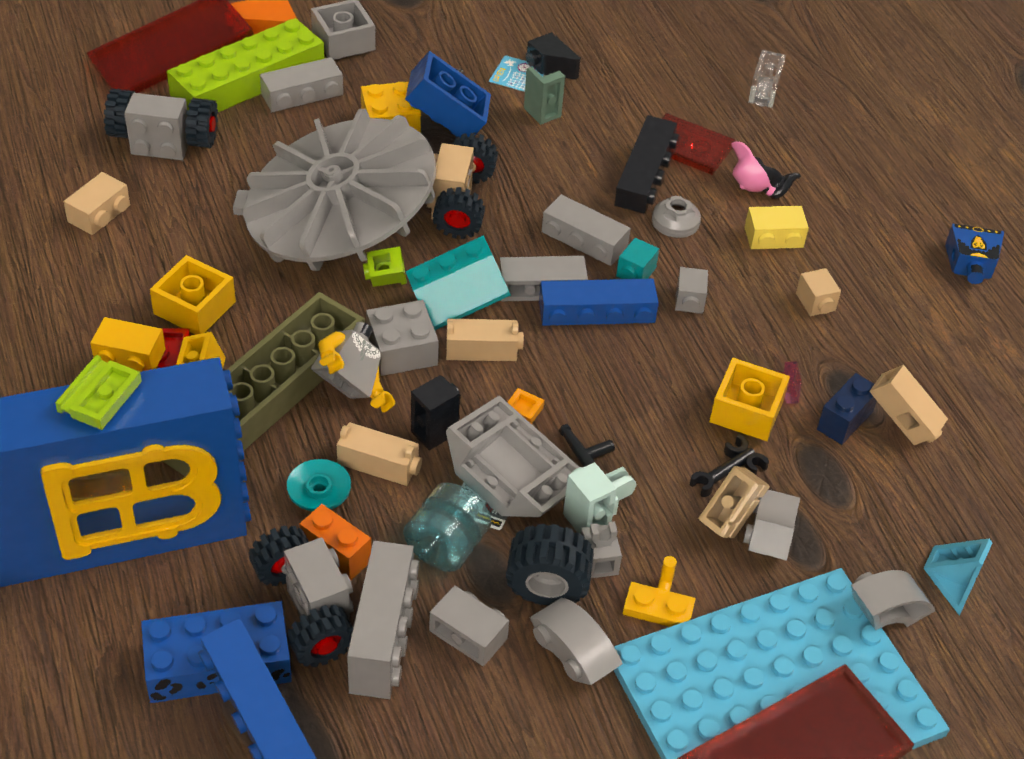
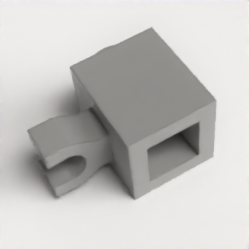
M615 521L608 522V525L590 524V527L581 529L584 539L589 540L591 548L594 550L591 578L619 575L622 554L617 539L618 531Z

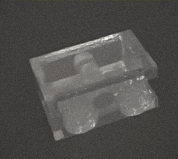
M761 50L748 103L773 108L782 76L785 54Z

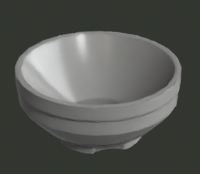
M672 196L662 200L654 207L652 224L660 233L674 238L688 237L697 232L700 227L701 215L699 209L692 202L681 196ZM671 206H679L685 209L681 211L675 210Z

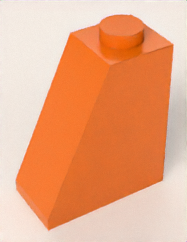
M246 0L229 3V14H225L227 28L233 30L236 38L243 39L282 24L287 20L297 19L288 0Z

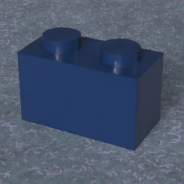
M855 373L824 405L817 430L843 445L874 411L877 400L869 392L874 383Z

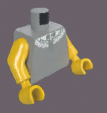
M357 322L354 330L335 331L320 340L318 343L320 354L312 365L311 370L350 399L371 397V406L374 408L381 407L384 413L395 405L393 396L388 391H384L380 383L379 362L381 352L368 341L373 331L369 324Z

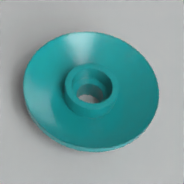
M313 459L303 462L292 470L287 479V493L294 504L308 511H314L321 504L329 509H334L347 499L351 490V479L347 470L340 464L327 459Z

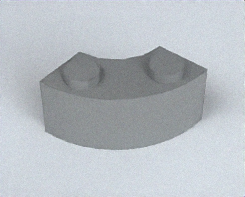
M767 490L765 495L759 498L760 502L753 511V513H756L754 524H747L743 543L749 544L748 551L787 560L795 529L800 497Z
M889 570L876 574L867 572L860 575L855 580V583L851 585L854 600L875 630L893 623H904L908 627L935 612L934 606L912 576L902 570Z
M560 598L530 617L534 626L533 634L538 643L560 659L565 672L573 681L592 685L623 664L615 647L602 628L576 603L566 598Z

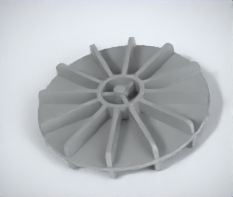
M358 109L354 120L323 127L320 119L317 118L314 119L316 131L298 139L289 146L280 141L273 144L277 155L261 172H251L246 179L250 190L245 205L242 207V214L249 233L254 241L268 252L272 260L276 262H281L284 259L307 262L312 271H319L324 261L346 257L355 253L358 254L361 262L366 261L365 249L378 244L395 232L403 237L410 233L407 222L419 211L423 204H429L434 201L435 192L433 184L436 177V160L427 139L418 130L409 126L404 116L396 115L391 120L370 118L366 109Z

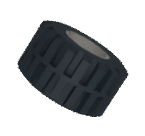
M537 524L536 527H525V531L520 530L516 533V537L512 539L506 571V583L516 595H521L522 599L532 601L534 604L549 606L560 598H566L577 603L589 591L594 550L591 548L589 540H585L582 534L575 533L573 529L568 527L563 528L552 524V526Z

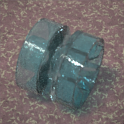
M441 483L432 490L423 502L422 507L407 522L403 530L404 538L408 545L414 546V553L425 563L442 571H457L473 552L474 546L481 541L491 527V516L484 503L466 488L453 483Z

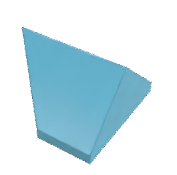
M990 538L936 545L933 547L923 568L959 616L992 545Z

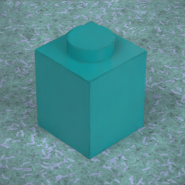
M634 238L619 256L616 277L620 279H648L656 269L659 248Z

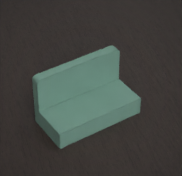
M529 67L526 69L524 109L540 125L560 118L562 115L565 76L560 71L542 77L533 67Z

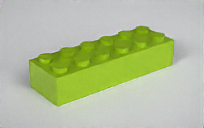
M298 19L287 20L282 24L167 70L170 96L186 99L187 110H189L188 105L193 98L215 100L218 112H221L260 95V74L325 59L324 42Z

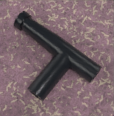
M568 424L559 428V433L564 436L583 467L594 463L593 459L615 451L612 440L585 448L571 431V427Z

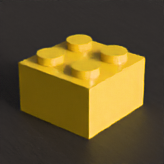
M409 82L361 86V109H366L370 118L391 120L396 115H402L407 119L409 126L421 133L420 109L412 107L405 100Z
M187 255L150 288L153 314L183 329H190V332L195 335L205 333L236 302L234 279L232 276Z
M732 358L714 399L710 423L768 441L784 401L790 376Z

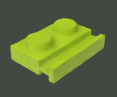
M96 355L55 402L57 412L61 414L63 412L69 413L71 418L103 430L142 382L141 372L111 360L105 362L101 360V356Z

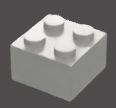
M346 0L311 8L312 32L324 42V53L328 58L332 57L333 60H338L343 57L376 50L375 24L358 0Z
M423 300L366 310V323L373 328L369 342L381 352L379 362L380 376L438 365L439 341Z

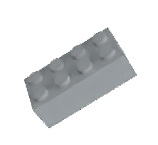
M373 540L347 655L349 694L390 699L393 686L399 687L402 673L400 661L401 657H405L408 641L406 631L407 628H411L413 608L411 606L412 601L417 598L419 580H417L419 560H414V546Z

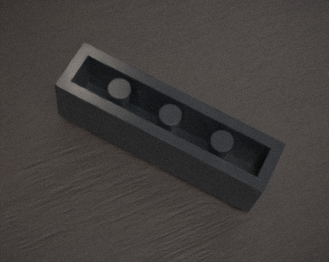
M647 115L616 187L614 206L645 214L649 204H654L658 191L656 186L662 185L665 176L663 169L664 167L669 168L673 154L671 150H676L679 143L680 135L676 134V122Z

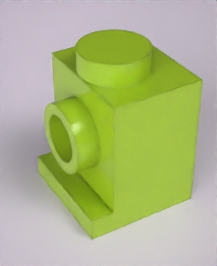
M400 246L366 252L368 263H363L365 279H371L373 287L400 282L401 285L407 284Z

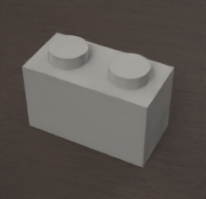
M455 585L430 611L429 631L483 667L508 639L509 620L501 611L491 609L480 602L471 592L463 591Z

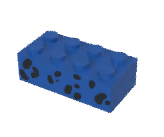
M282 601L141 621L145 681L150 703L218 693L214 684L219 681L214 669L206 670L198 654L199 651L203 650L200 638L239 617L275 683L292 682Z

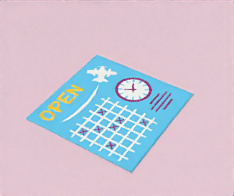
M505 55L488 82L525 92L526 69L532 66L527 61Z

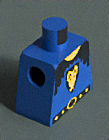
M952 223L945 242L952 272L967 276L968 282L972 284H979L983 282L984 278H992L999 259L1004 231Z

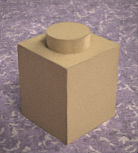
M825 268L801 273L796 295L808 314L815 316L836 311L841 290L828 270Z

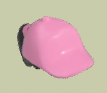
M738 141L731 143L738 158V162L733 169V176L741 189L749 192L763 191L767 196L778 199L789 190L796 179L801 177L799 173H790L782 176L778 170L766 166L760 158L754 157L751 150L744 143Z

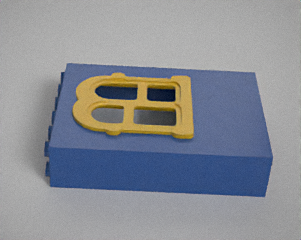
M220 357L141 371L142 382L103 430L73 419L69 413L63 412L61 414L57 412L55 402L70 385L0 397V587L247 535L246 522L251 521V514L247 502L249 501L246 482H243L247 481L244 462H240V460H245L242 442L238 440L242 438L239 418H235V416L240 415L236 395L228 392L233 390L230 370L223 371ZM177 459L186 462L190 467L189 473L182 480L153 486L146 485L144 466L148 463ZM124 468L129 470L132 490L79 501L72 500L68 484L69 480Z

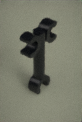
M739 434L735 442L737 447L732 446L729 442L725 443L724 453L731 459L709 473L701 471L694 473L691 476L689 485L693 487L696 484H704L700 496L707 497L711 494L713 485L726 477L733 466L741 467L745 465V468L756 475L758 468L755 465L760 466L764 471L767 470L768 458L761 453H755L751 447L747 448V439Z

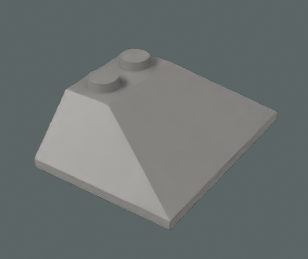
M497 396L446 430L455 474L501 516L541 517L565 498L568 475L579 468L576 463L501 396Z

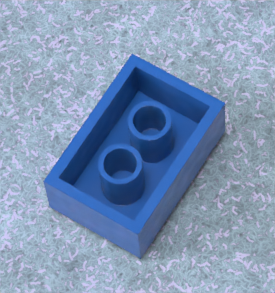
M429 51L411 71L405 100L412 107L420 109L430 116L434 122L440 123L449 129L454 136L461 138L462 134L465 133L468 137H470V133H475L476 135L487 123L491 94Z

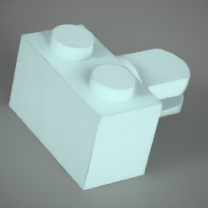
M595 462L584 468L579 467L568 475L563 515L577 533L580 534L581 529L590 527V524L608 525V522H612V517L617 514L619 500L633 493L636 488V481L629 476L624 467H620L606 475Z

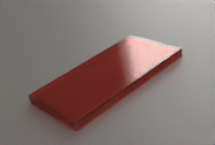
M197 0L101 45L86 54L110 89L129 90L139 93L168 79L167 70L254 34L252 28L228 0Z
M844 664L677 759H899L911 752L914 743L850 668Z

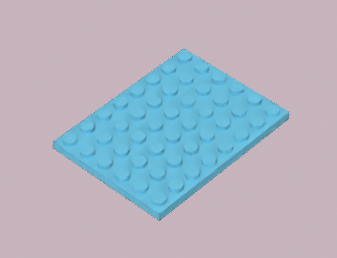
M842 568L614 646L623 663L614 672L661 759H889L946 737L950 728L882 628L875 630L853 597L852 583Z

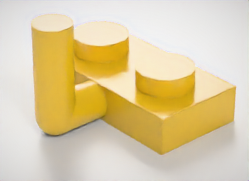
M667 556L664 558L657 588L631 581L623 615L668 627L691 620L696 598L670 592L677 563L674 557Z

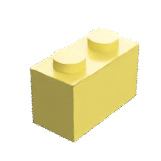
M802 206L749 207L744 227L750 249L804 248L809 229Z

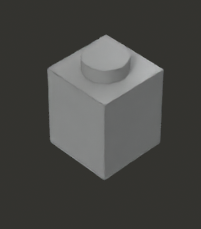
M680 267L676 287L675 311L703 314L707 297L708 270Z

